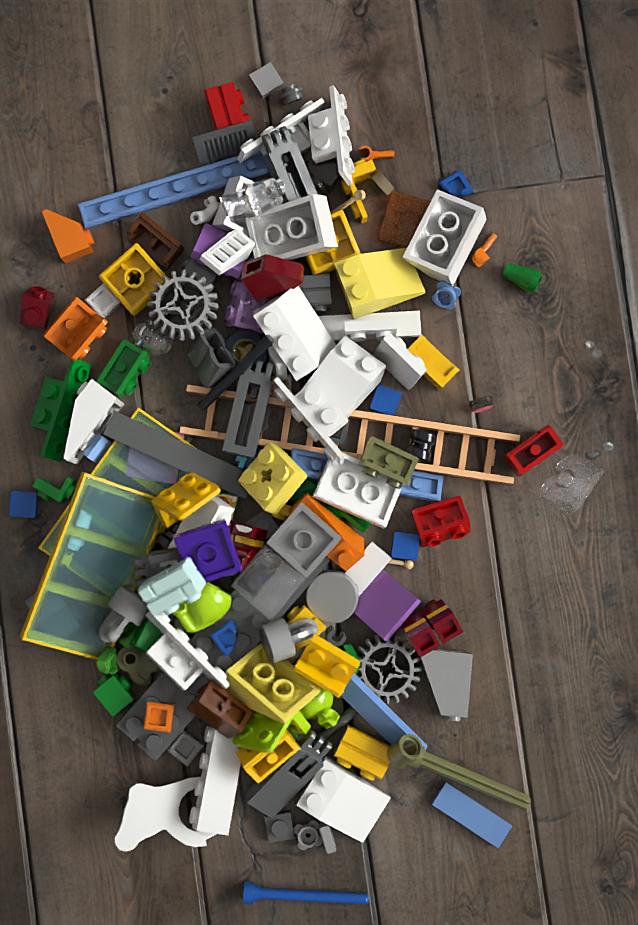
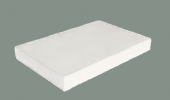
M343 453L345 462L341 466L336 460L332 462L328 458L312 497L383 529L386 528L401 489L386 484L387 479L378 475L377 478H373L362 472L363 468L358 466L360 460Z

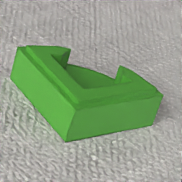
M107 647L97 659V666L103 674H115L119 670L116 649Z

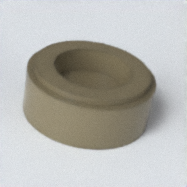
M376 171L371 176L386 195H389L394 190V186L380 171Z

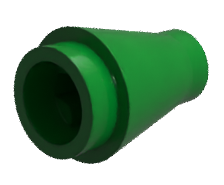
M512 263L507 264L503 273V277L509 279L527 293L529 291L536 292L543 274L538 272V269Z

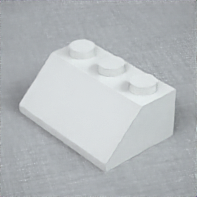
M437 189L403 255V259L429 277L438 281H446L448 285L453 286L487 220L484 208Z
M299 286L282 292L253 311V317L265 335L269 334L274 339L273 347L296 381L318 368L329 352L336 346L333 338Z

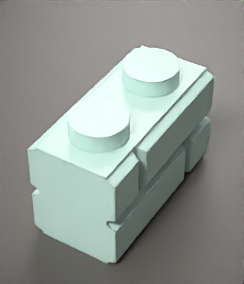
M186 558L145 580L138 588V592L144 602H147V606L154 616L163 612L165 615H169L179 608L178 604L185 600L188 604L197 600L202 595L200 592L206 584L201 574L197 572V568L192 560Z

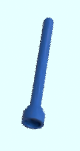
M244 881L243 904H253L254 901L259 902V899L367 904L369 902V896L365 893L260 888V885H255V882Z

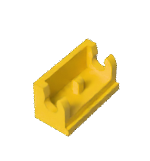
M423 335L407 349L412 355L415 354L423 360L427 368L423 376L438 390H441L460 370Z

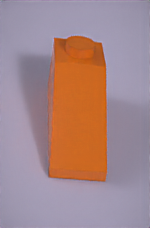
M306 493L289 509V513L292 514L299 504L303 502L342 537L327 557L347 572L365 556L364 538Z

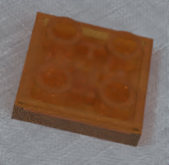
M392 191L378 240L407 248L431 201Z

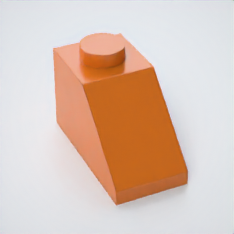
M50 210L42 211L59 256L65 264L94 253L91 245L95 242L89 229L85 230L80 223Z

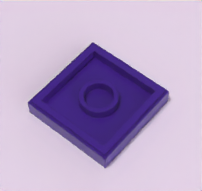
M225 519L173 535L181 561L190 558L205 582L242 571V566Z

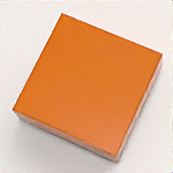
M148 701L143 729L171 732L175 704Z

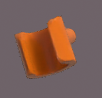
M361 146L359 148L360 153H370L367 158H360V160H365V162L378 158L394 157L395 155L394 150L372 151L368 146Z
M492 233L485 244L473 254L472 261L477 267H481L490 259L485 252L497 238L495 233Z

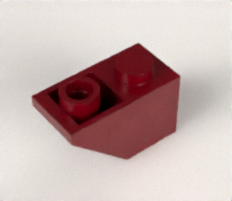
M265 254L243 263L241 280L256 302L265 298H272L276 294L288 289H295L303 284L304 267L300 263Z

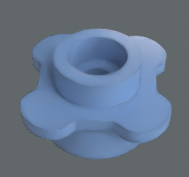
M440 281L437 284L438 289L433 294L432 300L439 307L452 310L456 306V298L461 295V290L458 287L449 286L446 281Z

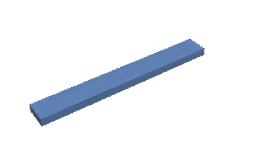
M258 151L241 163L237 160L238 156L82 202L78 204L84 228L87 230L135 216L141 212L145 213L224 189L229 178L243 176L249 180H254L270 175L263 154L261 151Z

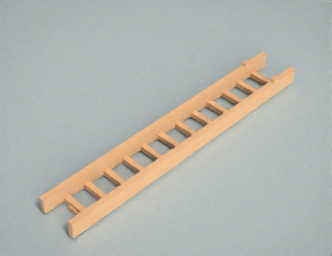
M187 385L186 391L190 394L205 396L212 388ZM225 390L218 398L234 400L236 392ZM246 394L245 402H257L258 395L256 399L249 398L250 394ZM270 397L269 406L286 408L281 441L262 439V431L258 446L265 447L268 442H271L286 451H291L292 448L325 454L324 448L312 447L313 439L309 434L307 435L306 446L287 443L291 421L290 409L292 408L286 401L282 403L278 398ZM216 400L208 407L205 430L180 427V434L224 441L226 433L212 431ZM355 410L348 417L362 420L357 453L341 452L358 460L361 459L364 451L368 421L387 423L384 442L391 444L393 424L412 427V429L417 430L420 428L437 431L433 465L417 463L414 469L416 471L508 485L514 483V477L490 474L495 460V440L518 443L520 442V435ZM444 432L463 435L458 469L439 466ZM470 436L488 439L483 473L465 470Z

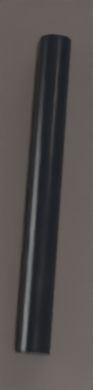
M267 334L198 402L199 408L205 411L275 342L274 339Z

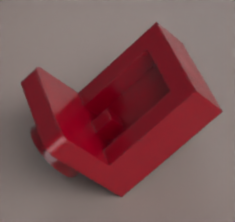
M40 286L29 288L22 295L20 324L45 329L48 326L49 306L54 298V292L47 291L46 288Z

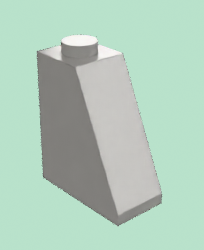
M434 649L421 657V663L438 712L445 716V720L460 721L461 717H468L473 654L470 652Z

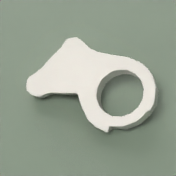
M201 777L187 778L161 787L145 784L132 786L129 789L121 826L115 836V843L118 849L122 851L133 850L140 841L161 830H167L174 838L185 845L193 847L207 846L206 840L216 834L189 829L181 822L179 817L181 799L187 792L195 789L196 782L201 780Z

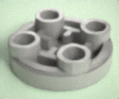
M325 570L318 574L308 586L306 602L309 610L319 620L326 623H339L349 618L355 611L359 600V588L345 573Z

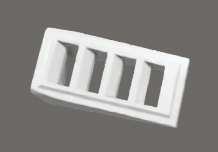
M235 229L203 253L200 260L218 275H221L249 258L255 243L239 229Z

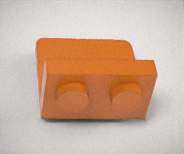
M75 296L42 335L70 359L76 361L78 358L82 359L90 350L89 344L94 338L99 339L107 329L105 325L108 321Z

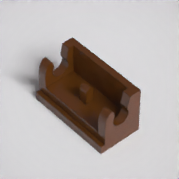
M144 212L140 213L139 217L127 231L129 234L127 239L133 244H139L148 256L166 271L184 251L182 244Z
M212 680L199 688L196 692L199 694L198 697L192 700L186 709L228 739L242 733L253 710Z

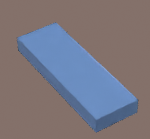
M446 781L431 802L433 806L497 848L500 847L512 828L509 822Z

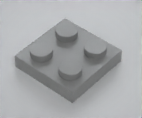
M302 502L267 541V544L305 578H308L342 537Z

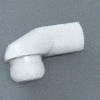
M210 196L204 200L206 209L193 212L190 215V220L193 224L208 223L216 215L220 202H217L215 196Z

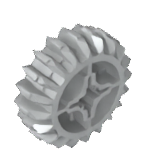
M186 270L181 271V277H177L176 272L172 271L173 279L168 280L167 276L163 275L162 280L165 284L161 285L155 282L154 286L158 292L150 291L149 293L150 297L155 300L147 302L148 307L154 308L148 314L150 318H156L153 321L155 327L162 325L160 328L161 334L164 335L170 329V339H174L176 334L179 333L180 341H184L185 333H189L190 339L194 340V331L198 330L200 335H204L202 326L204 325L209 329L212 327V324L207 320L208 318L216 320L217 315L210 310L219 309V305L212 302L218 297L216 293H210L213 290L212 284L204 286L206 283L204 276L196 281L197 273L194 271L189 278H187ZM182 286L192 287L199 291L202 296H188L183 292ZM174 289V299L162 307L166 295ZM180 295L186 304H190L189 306L186 305V317L181 308L177 307V305L180 306ZM201 304H204L202 314L197 320L192 322V312L200 308ZM164 315H179L182 317L185 325L171 323Z
M375 634V644L372 645L371 641L366 639L365 642L369 648L365 650L362 646L358 647V650L363 655L362 657L358 656L361 664L358 670L360 674H357V676L379 698L384 696V703L386 705L390 702L389 696H393L395 703H399L397 694L402 693L403 697L407 699L409 695L405 689L408 687L410 690L415 691L416 687L411 684V681L420 682L421 680L419 676L414 675V672L422 671L421 666H414V663L419 662L421 658L419 656L411 657L416 651L414 646L408 650L405 649L409 644L407 639L403 640L400 645L398 644L400 636L397 634L394 636L393 641L389 639L387 642L381 641L379 635ZM389 647V651L383 659L375 660L369 658L377 649ZM397 649L405 655L408 671L402 670V668L395 665ZM390 660L392 663L390 666L394 667L395 671H388L383 676V670H380L379 666L386 665ZM365 666L378 671L377 687L372 685L367 679ZM391 678H404V681L399 686L392 689H384Z

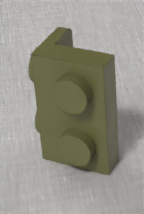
M371 436L358 466L363 468L362 472L373 478H377L378 475L387 479L386 484L401 489V486L408 487L410 485V478L419 458Z

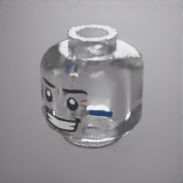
M149 319L140 322L133 332L135 346L141 351L145 350L152 357H158L163 353H167L173 343L169 337L170 329L163 335L160 333L162 325L155 327L153 325L154 320Z

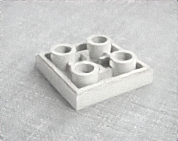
M390 333L383 338L373 353V356L385 364L386 369L408 391L427 370L423 360L415 354L412 355L406 349L404 341Z

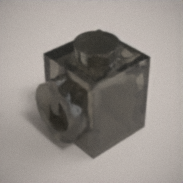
M311 154L305 162L315 189L321 193L325 190L331 193L342 178L338 171L337 157L315 163Z

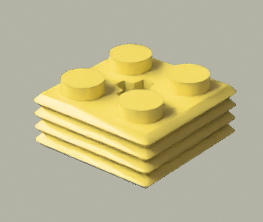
M268 442L243 472L238 482L266 512L277 515L307 478V474L280 446Z

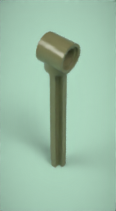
M412 734L403 735L387 751L390 763L396 768L403 769L410 766L416 769L420 766L522 810H527L528 804L531 803V798L527 794L426 752L418 737Z

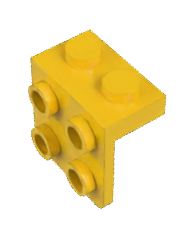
M190 472L182 476L170 488L161 491L156 498L151 500V503L161 524L169 528L218 495L220 488L211 481Z

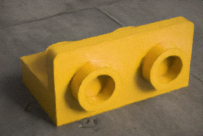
M314 634L295 665L294 671L339 698L361 662Z

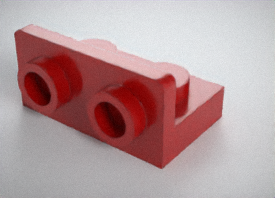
M460 495L411 510L422 547H435L441 544L442 541L452 538L461 539L471 532L470 520Z

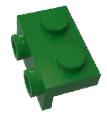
M123 339L96 382L124 399L126 395L130 396L137 386L135 381L139 374H144L149 368L151 355Z

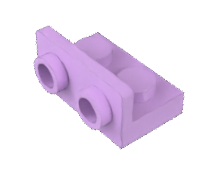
M239 277L231 286L230 294L232 299L225 311V327L251 329L262 334L263 330L253 317V311L270 301V298L256 302L241 280V277Z

